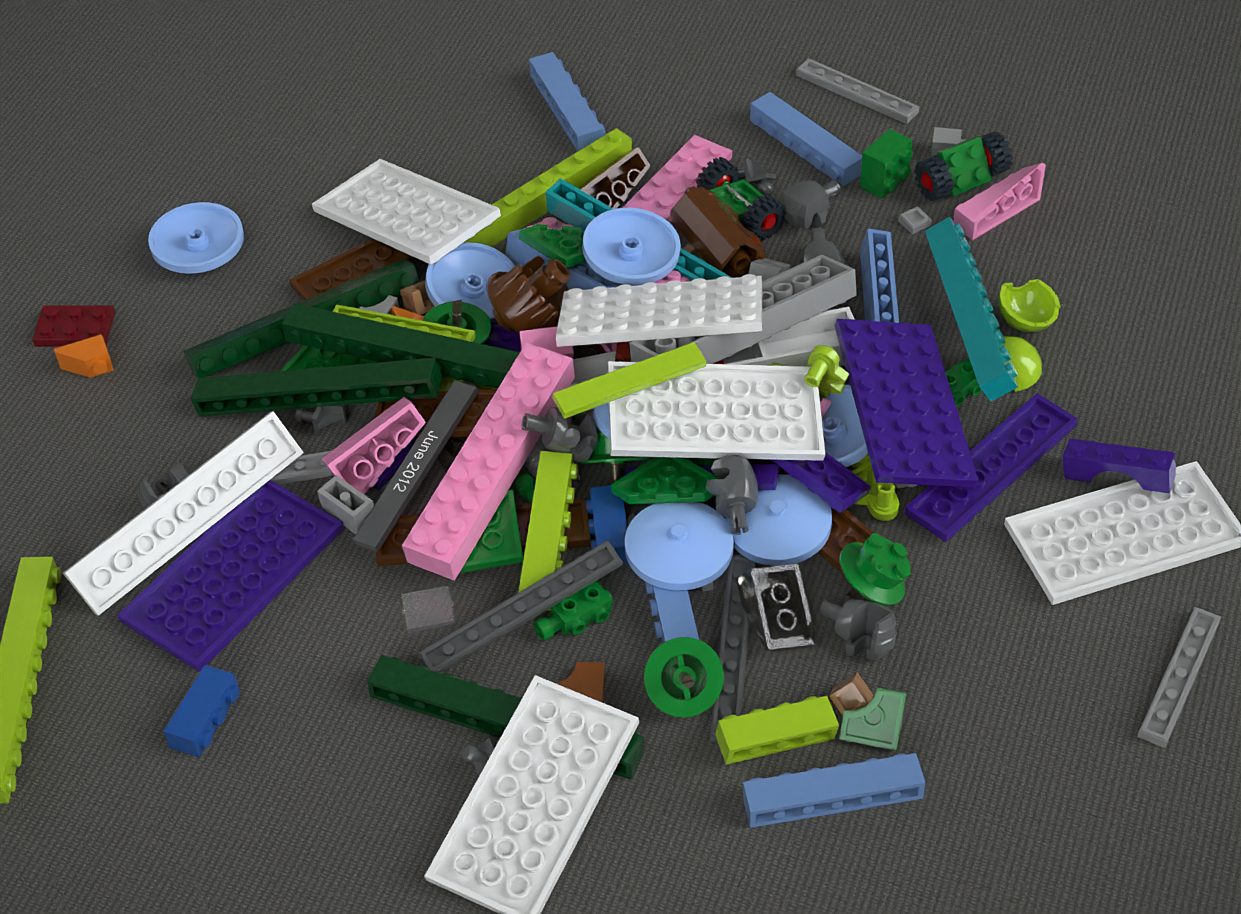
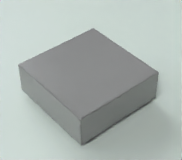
M917 206L900 214L898 221L911 234H914L931 226L932 219Z

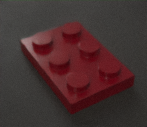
M43 305L32 339L34 346L61 347L101 334L105 345H107L115 316L114 306Z

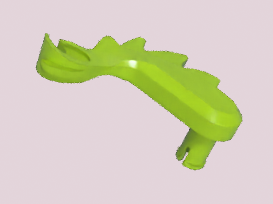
M817 345L814 347L806 365L810 369L804 377V381L809 386L818 387L819 397L827 398L829 393L842 394L845 388L843 383L846 382L849 376L848 372L839 367L840 357L837 352L827 345ZM772 363V364H769L768 366H784V365L779 364V363Z
M868 454L860 461L851 465L857 468L852 472L871 486L868 495L855 504L867 505L871 515L877 520H892L899 512V500L895 492V485L893 483H876Z

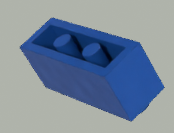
M611 485L590 488L591 498L586 499L588 515L593 514V519H588L590 535L596 536L595 540H591V548L593 549L609 540L622 562L628 563L625 554L627 524L624 501L612 494Z
M204 665L163 731L169 748L200 757L204 748L210 745L213 733L218 725L224 722L226 712L231 703H234L239 696L240 689L235 674Z

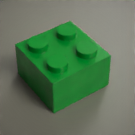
M889 129L862 153L860 188L881 199L887 194L892 193L897 185L910 176L913 140Z

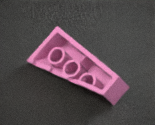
M1042 162L1022 168L1016 173L1010 174L1004 180L993 184L987 190L976 194L970 200L959 204L955 208L953 222L955 224L960 223L966 236L974 240L1036 203L1041 198L1046 165Z
M403 397L321 460L333 476L337 475L362 494H365L370 487L372 488L375 485L378 477L387 467H390L395 461L394 458L409 444L426 422L412 402Z

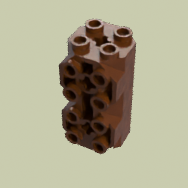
M694 186L688 188L670 210V215L673 217L672 223L709 265L728 276L738 278L748 275L751 262L765 259L766 252L763 249L764 244L753 232L744 228L738 221L736 212L728 204L720 201L708 189L704 187L696 188Z

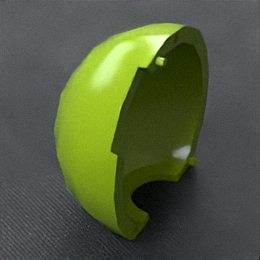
M1039 279L1029 280L1021 287H1012L1013 283H1004L1001 286L998 305L1003 319L1009 326L1021 332H1039L1048 328L1058 318L1061 307L1059 299L1052 288Z
M1004 336L1005 343L1002 345H1005L1012 358L1008 361L1013 364L1018 374L1015 377L1018 388L1014 390L1017 392L1027 389L1035 384L1042 374L1041 357L1036 348L1023 338Z

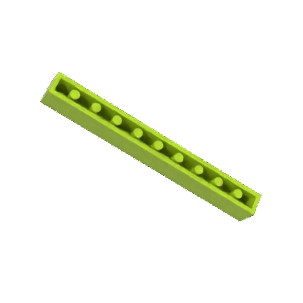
M615 128L493 203V206L499 208L501 216L463 243L471 242L490 247L495 246L506 239L509 232L522 229L548 212L545 192L560 178L578 188L621 155L632 150V138Z
M21 557L1 639L0 803H9L11 792H14L16 788L15 772L16 768L21 765L22 760L20 749L22 743L27 738L26 722L32 715L31 699L32 695H35L37 692L36 677L37 672H40L42 669L41 654L42 649H46L47 646L46 631L47 627H50L52 623L51 608L52 605L56 604L57 600L56 585L61 582V569L56 566L53 557Z

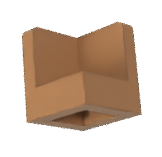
M420 281L400 290L404 307L407 311L421 315L435 307L428 297L425 281Z
M858 672L835 685L829 697L843 716L844 710H857L866 706L871 701L873 694Z

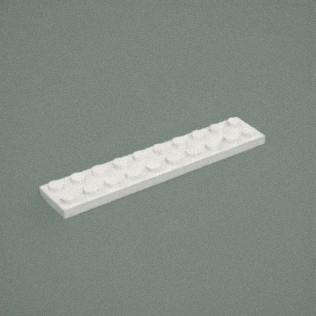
M273 411L269 412L68 568L63 574L95 615L99 616L304 452Z

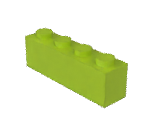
M812 696L802 702L793 704L782 703L776 708L767 710L755 709L749 714L741 716H726L718 721L715 736L727 765L835 739L839 723L828 696L819 698Z

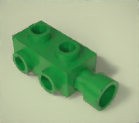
M969 359L953 365L945 372L956 407H959L968 395L977 396L982 391Z
M597 581L551 607L550 617H542L534 621L533 626L537 636L544 642L554 637V633L561 630L564 636L571 633L579 635L586 629L588 624L594 621L603 623L612 613V595L607 589H603Z

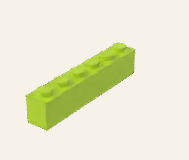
M540 452L519 592L564 566V562L560 561L561 552H566L567 536H564L565 527L569 528L571 522V512H568L569 503L573 504L574 488L571 485L572 479L576 480L578 475V464H574L572 453Z

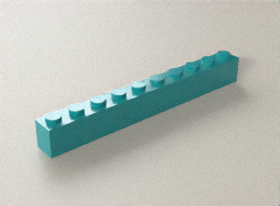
M561 178L545 192L548 212L574 227H581L582 232H585L587 226L595 217L606 211L613 210V208ZM680 248L679 260L673 270L679 271L681 276L688 278L689 281L698 278L713 280L723 276L730 277Z
M948 217L925 230L977 382L981 390L992 402L1018 388L1015 380L1018 374L1013 364L1008 361L1012 359L1005 345H1002L1005 343V339L1000 330L996 329L999 327V323L994 314L990 313L994 309L988 298H985L988 293L984 285L979 282L982 280V277L977 268L973 267L976 265V261L972 254L968 252L971 248L963 237L966 234L960 223L955 224Z

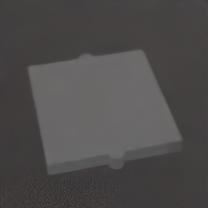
M448 586L401 594L404 607L402 616L406 619L408 633L455 624L452 609L455 605L451 601Z

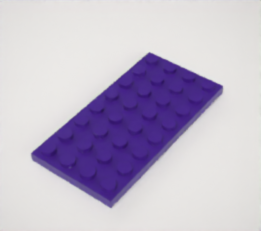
M837 319L834 326L845 368L849 373L848 379L876 483L975 487L978 483V477L931 325Z
M269 480L211 526L118 614L119 621L200 672L204 665H207L344 530L343 522Z

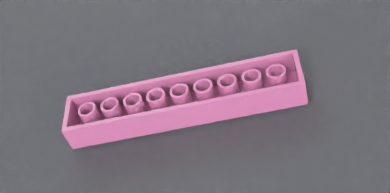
M526 342L404 541L402 547L407 563L455 581L542 434L522 430L523 416H525V413L545 417L551 407L557 408L552 399L553 393L568 388L575 378L572 358Z

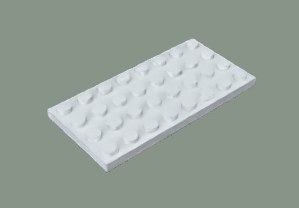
M382 159L377 160L312 203L314 212L431 265L438 262L447 253L455 250L464 241L473 237L477 232L492 224L494 220L501 216L500 210L496 206Z
M748 274L738 278L723 276L713 280L698 278L688 282L673 280L663 284L648 282L638 286L623 284L613 288L598 286L588 290L574 288L564 291L556 333L557 347L762 331V276Z
M608 361L607 373L637 362ZM706 364L704 368L609 402L611 456L722 458L727 455H739L746 459L824 460L825 447L818 387L809 386L804 381V377L810 367Z
M1197 461L1176 467V477L1170 494L1143 490L1136 480H1131L1005 518L1004 522L1006 529L1052 605L1241 547L1240 522Z
M535 675L424 876L426 881L499 914H540L639 724V718Z

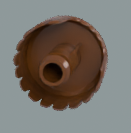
M536 256L523 266H520V264L516 265L509 272L499 271L492 274L487 280L486 291L494 308L493 315L497 322L507 331H515L519 335L520 331L557 327L564 291H569L567 285H562V283H567L570 277L569 271L563 263L554 259L547 261V265H543L545 261L540 256Z

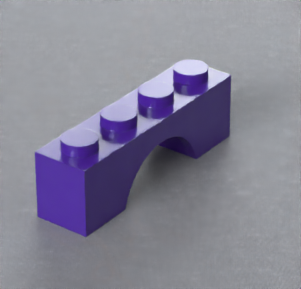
M1069 438L1063 454L1065 479L1091 482L1093 477L1101 472L1116 471L1135 479L1143 490L1170 494L1176 477L1175 452Z

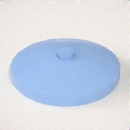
M199 202L182 205L161 216L151 228L148 242L151 254L159 265L170 271L193 274L213 270L231 260L243 244L244 232L239 217L231 209L215 203Z
M617 208L598 215L589 223L584 232L582 248L588 265L600 276L619 284L643 285L644 283L661 280L672 272L679 260L681 245L676 230L663 217L639 208Z
M465 242L460 244L455 250L447 253L438 262L428 265L425 277L426 291L434 306L462 299V302L473 304L482 309L488 315L490 321L496 323L497 320L493 315L494 308L486 291L487 280L496 272H509L515 265L506 255L495 248L484 244Z
M845 385L842 394L829 393L826 398L832 401L822 418L825 452L843 466L848 467L867 456L868 450L851 386Z
M779 474L776 490H758L756 507L745 514L749 530L743 533L742 528H740L741 535L733 534V547L744 557L763 565L786 566L802 562L816 554L828 540L832 528L831 507L817 494L809 491L796 478L787 474ZM725 516V520L731 528L730 517Z
M655 503L638 513L630 522L625 534V554L632 570L649 584L668 590H691L713 582L727 569L733 555V534L725 518L716 510L703 503Z

